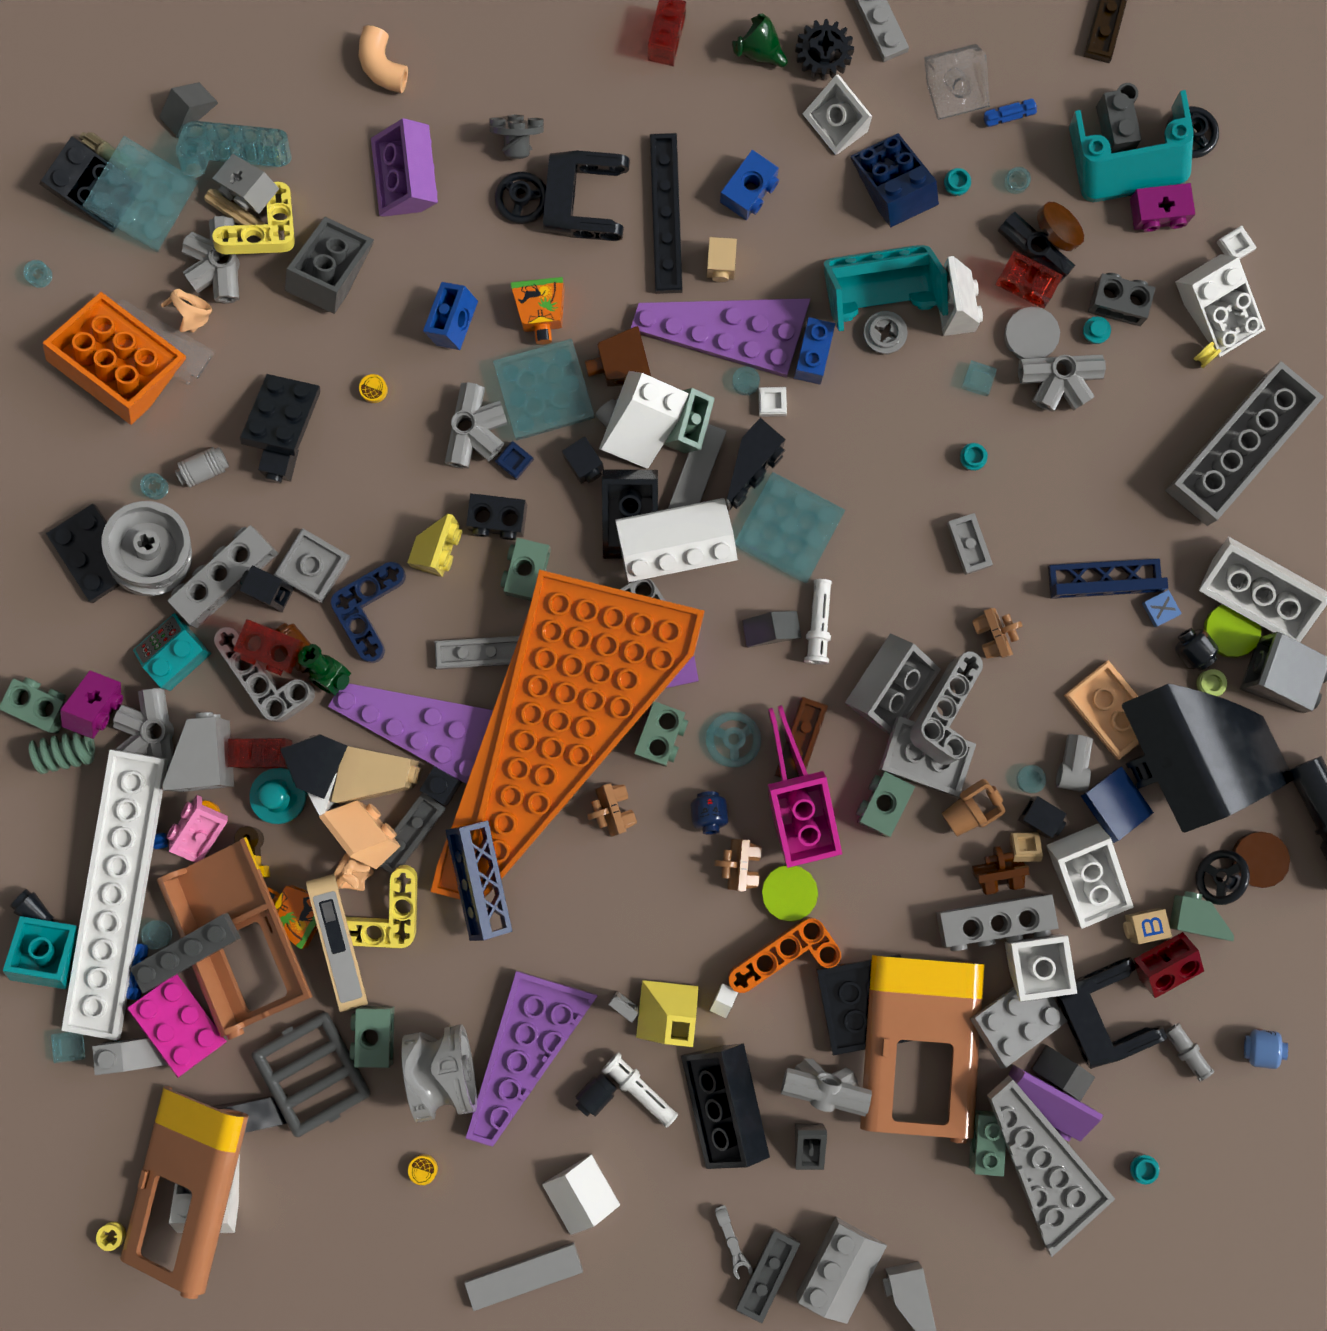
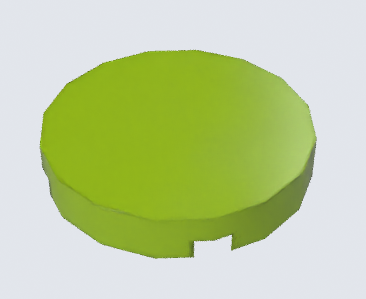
M1224 604L1213 609L1204 622V630L1208 632L1217 644L1218 654L1223 657L1236 658L1248 654L1257 646L1261 638V625Z
M786 865L779 866L771 871L764 880L762 887L763 903L768 911L778 919L785 921L801 920L811 913L817 903L818 889L816 881L802 867L793 866L787 868Z

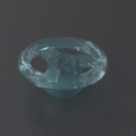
M728 712L718 716L710 724L706 733V746L712 758L719 764L726 767H741L750 763L757 756L761 747V733L755 721L749 716L739 712ZM730 720H737L747 725L743 729L732 727L726 731L719 727L724 722ZM752 733L753 744L750 751L745 756L739 758V749L744 745L745 737ZM715 735L722 738L724 745L730 749V759L722 756L717 751L714 743ZM730 735H737L739 742L731 744L728 739Z

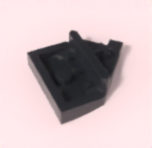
M318 734L282 747L280 751L296 788L325 799L348 746Z

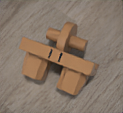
M996 608L984 610L985 614L973 620L972 623L978 635L990 630L992 631L995 640L982 645L986 658L999 656L1005 658L1013 655L1006 633H1008L1011 643L1018 641L1019 637L1016 629L1023 627L1021 621L1013 624L1010 614L1002 616L1005 625L1003 627Z
M610 783L595 789L598 800L591 802L594 813L587 815L588 821L597 819L599 828L607 826L610 837L627 832L626 829L637 823L632 809L620 813L617 802L628 799L625 785L612 786Z
M731 839V850H724L723 861L715 860L714 866L722 867V878H728V890L746 891V888H756L759 886L758 872L748 871V860H760L761 846L750 843V840Z

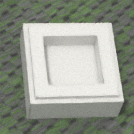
M1243 226L1238 227L1216 242L1224 255L1239 257V260L1257 248Z
M763 387L758 389L759 417L787 415L786 387Z

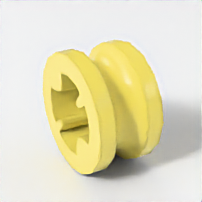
M1211 342L1194 360L1200 361L1201 367L1204 368L1221 350L1215 349L1214 343Z
M118 1222L107 1223L96 1234L97 1245L104 1251L115 1250L125 1240V1228ZM111 1230H114L117 1234L114 1238H117V1241L108 1242L106 1240L108 1235H105V1232L109 1233Z

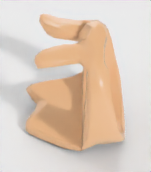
M179 288L171 292L170 297L161 303V307H165L173 302V305L183 316L179 329L180 332L190 330V332L194 333L199 327L208 322L209 315L212 312V307L205 300L194 294L186 293ZM183 299L191 303L193 306L184 302Z
M345 853L333 874L335 875L338 889L346 888L364 891L365 880L373 875L374 870L372 867L349 857Z

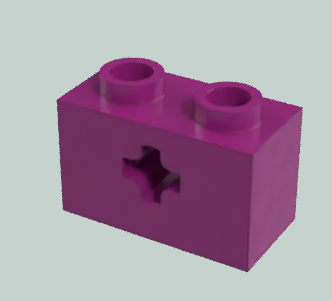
M1191 183L1136 189L1130 198L1134 230L1143 229L1144 232H1152L1166 226H1170L1171 229H1179L1185 227L1195 216Z
M90 670L61 709L62 727L94 739L99 730L106 728L109 716L114 710H118L123 702L121 682Z

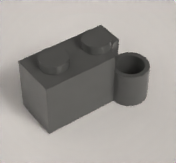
M1131 83L1120 85L1117 91L1104 93L1096 106L1101 133L1109 141L1111 153L1136 149L1142 140L1134 106L1138 97V89Z

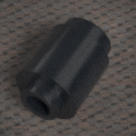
M600 1073L597 1078L594 1076L575 1096L578 1100L576 1107L587 1117L590 1114L596 1117L613 1099V1093L617 1090V1087L604 1074Z

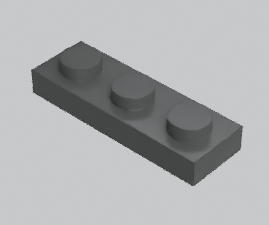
M422 792L394 829L397 834L394 838L400 844V847L380 866L392 875L397 867L405 865L447 808Z
M773 1228L736 1305V1311L763 1323L800 1246V1241Z

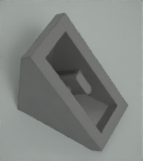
M200 82L171 88L159 118L179 138L214 108L218 102Z
M797 611L769 612L742 620L747 648L802 638Z
M1048 1045L1044 1047L1031 1068L1079 1101L1082 1100L1095 1079L1092 1074Z
M795 1124L796 1170H824L827 1130L824 1124Z

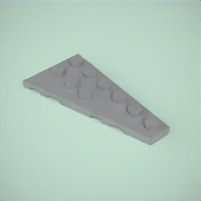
M1007 1076L987 1096L1046 1251L1053 1257L1109 1206L1115 1198L1010 1076Z

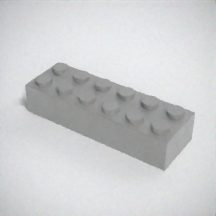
M1280 361L1265 374L1165 491L1206 526H1209L1223 515L1324 396Z

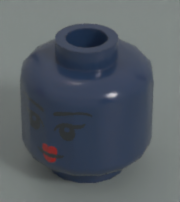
M714 791L697 794V798L691 802L693 826L702 830L703 834L706 835L719 833V829L728 823L726 799Z

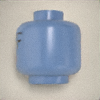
M1254 1029L1250 1036H1245L1244 1058L1249 1059L1250 1064L1254 1067L1277 1069L1281 1065V1060H1287L1288 1043L1282 1042L1279 1032Z

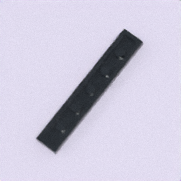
M677 133L650 134L655 294L682 293Z

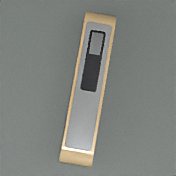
M331 874L306 881L339 1011L341 1013L368 1005L335 875Z

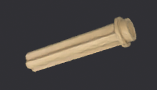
M209 189L204 197L205 202L227 217L233 218L239 225H265L263 221L241 208L238 204L226 199L216 189ZM279 233V240H281L282 234Z

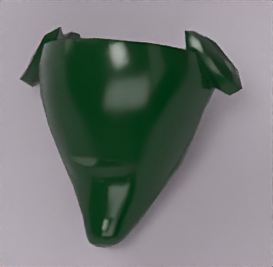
M763 13L757 14V16L751 18L753 24L743 38L739 36L737 41H732L733 52L738 57L743 54L756 62L769 63L781 68L785 67L788 59L781 50L778 35L772 21Z

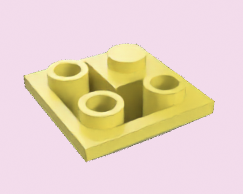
M446 514L416 536L407 562L412 568L443 577L445 571L450 570L453 562V556L450 554L453 545H458L462 530L459 529L460 525L455 517L451 514Z
M642 980L636 1038L662 1044L693 1047L698 986Z

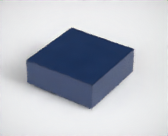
M512 440L495 460V463L517 480L533 462L534 458Z

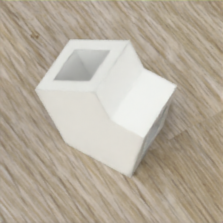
M721 984L710 1011L726 1018L738 992L734 991L730 986Z

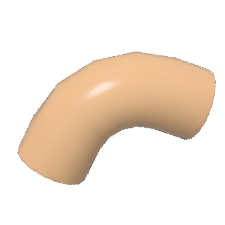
M364 26L359 40L358 53L363 71L375 84L390 91L403 93L408 78V67L387 59L385 49L389 35L384 30L375 26Z

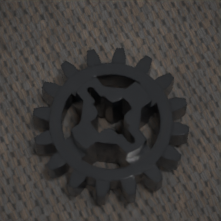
M828 19L824 20L823 25H820L815 20L813 28L806 25L804 27V34L798 35V44H796L795 53H798L796 61L797 63L804 62L802 71L805 72L810 69L812 78L818 73L821 80L825 79L826 74H830L833 79L837 70L843 74L846 68L845 65L850 66L851 56L854 53V46H851L853 37H845L847 28L839 30V22L837 21L831 26ZM823 43H825L826 56H824Z

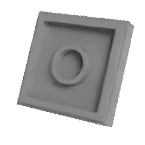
M302 528L275 571L274 576L323 604L351 556Z

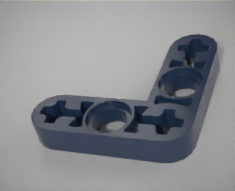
M396 562L383 564L338 590L331 598V606L359 656L369 663L379 662L385 654V647L363 608L404 583L406 579L405 570ZM389 569L399 570L400 573L396 575L397 580L393 582L391 579H387L383 582L386 587L382 589L381 584L375 577L379 575L381 579L388 577ZM368 581L373 582L376 586L375 593L371 596H364L361 592L362 585ZM355 589L356 594L359 596V598L362 599V601L359 603L358 600L355 598L349 601L348 609H345L343 607L338 608V605L341 603L340 598L342 596H344L346 599L355 596L351 592V590ZM356 619H362L365 622V629L360 634H354L351 631V623ZM367 637L370 644L373 646L378 645V648L375 650L377 655L374 657L370 654L365 655L368 647L364 641L358 644L357 640Z

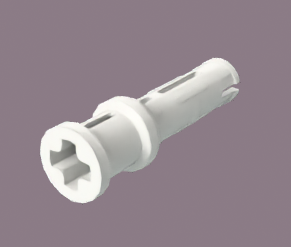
M827 579L814 580L811 630L806 634L808 652L807 656L804 657V662L809 664H829L827 646L828 641L831 640V635L827 632L832 581Z
M619 1052L616 1053L601 1071L604 1074L608 1073L620 1085L619 1089L621 1091L624 1090L626 1092L628 1090L664 1127H669L677 1118L678 1113L639 1078L640 1074L637 1069L633 1070L621 1059L622 1055Z

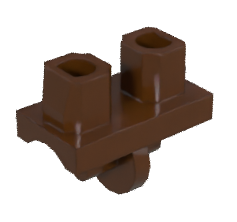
M1000 846L993 847L992 856L984 857L985 864L972 866L973 875L979 882L981 890L985 895L997 893L999 891L997 881L1004 879L1007 880L1009 889H1022L1025 887V876L1030 875L1028 865H1025L1024 862H1013V852L1003 853Z

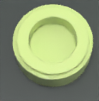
M1210 669L1198 676L1197 689L1211 695L1220 696L1227 688V679L1221 671Z

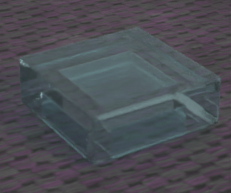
M971 360L961 388L988 396L997 369Z
M72 1032L51 1034L54 1063L85 1059L83 1034Z

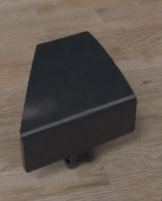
M1169 683L1122 704V708L1144 752V755L1125 764L1127 768H1131L1137 780V783H1135L1137 789L1155 782L1159 783L1183 833L1224 819L1293 781L1288 772L1289 768L1264 717L1242 705L1202 691Z

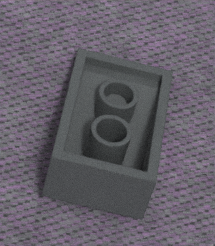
M324 217L286 270L285 291L335 314L347 297L374 243V239Z

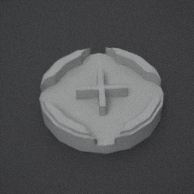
M1032 306L1020 309L1013 314L1005 327L1004 333L1007 348L1019 359L1048 357L1058 345L1060 338L1059 325L1053 315L1043 308Z

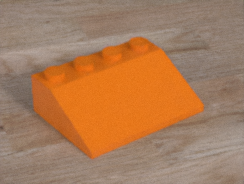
M102 292L97 294L42 343L47 362L130 425L152 406L186 360V355Z

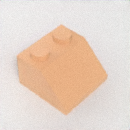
M357 800L327 811L319 816L349 857L374 869L382 865L400 847V844L394 838L397 836L396 832L387 823L383 824L379 819L381 813L372 804L365 805Z

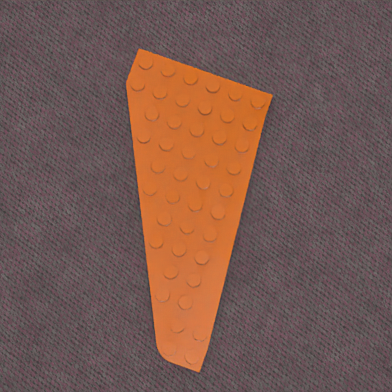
M539 570L527 617L451 827L466 826L488 820L501 880L694 656L705 613L704 610ZM481 828L470 831L472 842L478 847L483 840ZM446 839L437 864L431 892L461 900L449 844ZM481 856L477 863L478 870L485 875L489 868L488 860ZM488 884L483 892L484 897L494 889Z

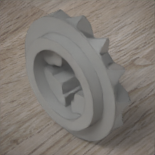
M880 311L873 314L867 320L863 336L867 346L871 347L875 353L888 355L895 351L898 352L904 345L908 332L904 320L898 314L890 311ZM890 324L889 334L892 335V338L887 337L881 342V333L878 330L883 331Z

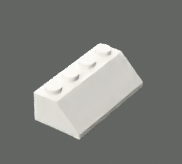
M724 498L615 520L628 582L738 560L734 534Z
M1229 536L1213 558L1199 588L1200 592L1273 633H1283L1298 642L1302 641L1327 605L1326 590Z

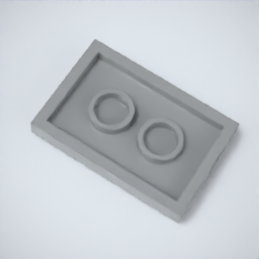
M896 716L879 770L946 794L960 797L976 744L966 740L968 745L967 754L951 764L942 765L915 747L911 742L910 731L915 722ZM924 728L925 735L930 738L929 731ZM947 745L948 751L953 755L952 748Z
M1012 987L970 1018L1000 1068H1007L1067 1022L1053 997L1019 1001L1015 987Z

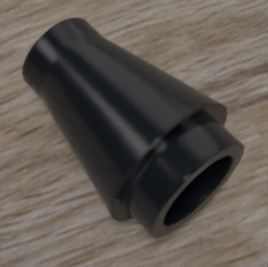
M27 889L10 905L15 910L13 913L18 916L52 921L55 918L50 914L36 893H31Z

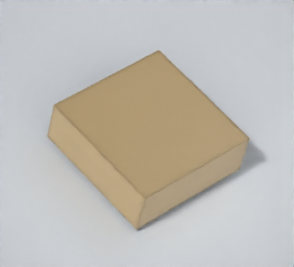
M1039 833L1010 834L1011 851L1014 855L1013 862L1042 861L1043 853Z

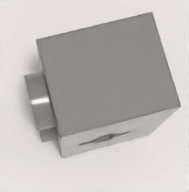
M235 154L229 157L212 178L220 186L218 191L229 201L233 199L244 210L247 211L250 208L258 214L279 190L265 172Z

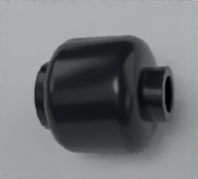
M1189 628L1178 636L1180 641L1177 643L1175 650L1189 669L1197 668L1201 671L1217 660L1218 646L1206 630L1198 629L1194 631L1192 628Z

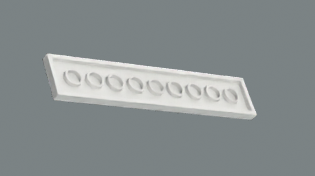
M114 749L109 750L61 1031L116 1041L121 1038L127 1004L126 994L130 985V968L135 957L134 953L138 940L163 794V782L168 765V759Z

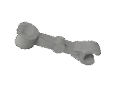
M725 1205L715 1208L716 1217L719 1225L722 1226L727 1246L732 1254L734 1276L740 1279L737 1269L742 1265L748 1268L749 1275H751L752 1266L739 1248L738 1239L732 1229L727 1208Z

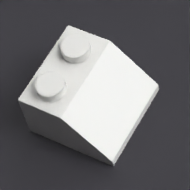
M1056 934L1005 942L1009 972L1019 1001L1077 994L1067 935Z

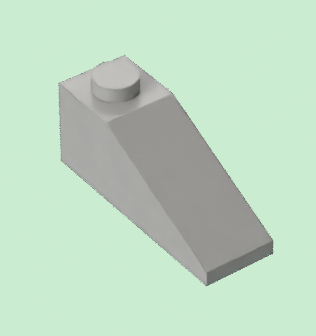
M148 1037L109 1041L92 1046L95 1075L167 1065Z
M919 1261L885 1268L887 1278H883L882 1281L886 1297L891 1296L896 1307L915 1331H936L925 1275Z

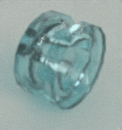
M1023 167L1011 169L1004 179L1005 188L1013 194L1023 193L1031 182L1030 173ZM1015 175H1018L1019 179L1024 180L1020 187L1017 186L1016 182L1011 181Z
M32 260L25 265L23 270L24 277L34 287L43 288L51 282L52 271L42 261ZM37 269L44 272L40 274L42 277L39 279L33 276V274H36L35 270Z
M149 473L142 478L140 483L143 494L151 499H162L168 493V482L159 474ZM154 480L161 485L159 490L156 488L157 492L155 493L148 488L150 483L154 484L152 482Z

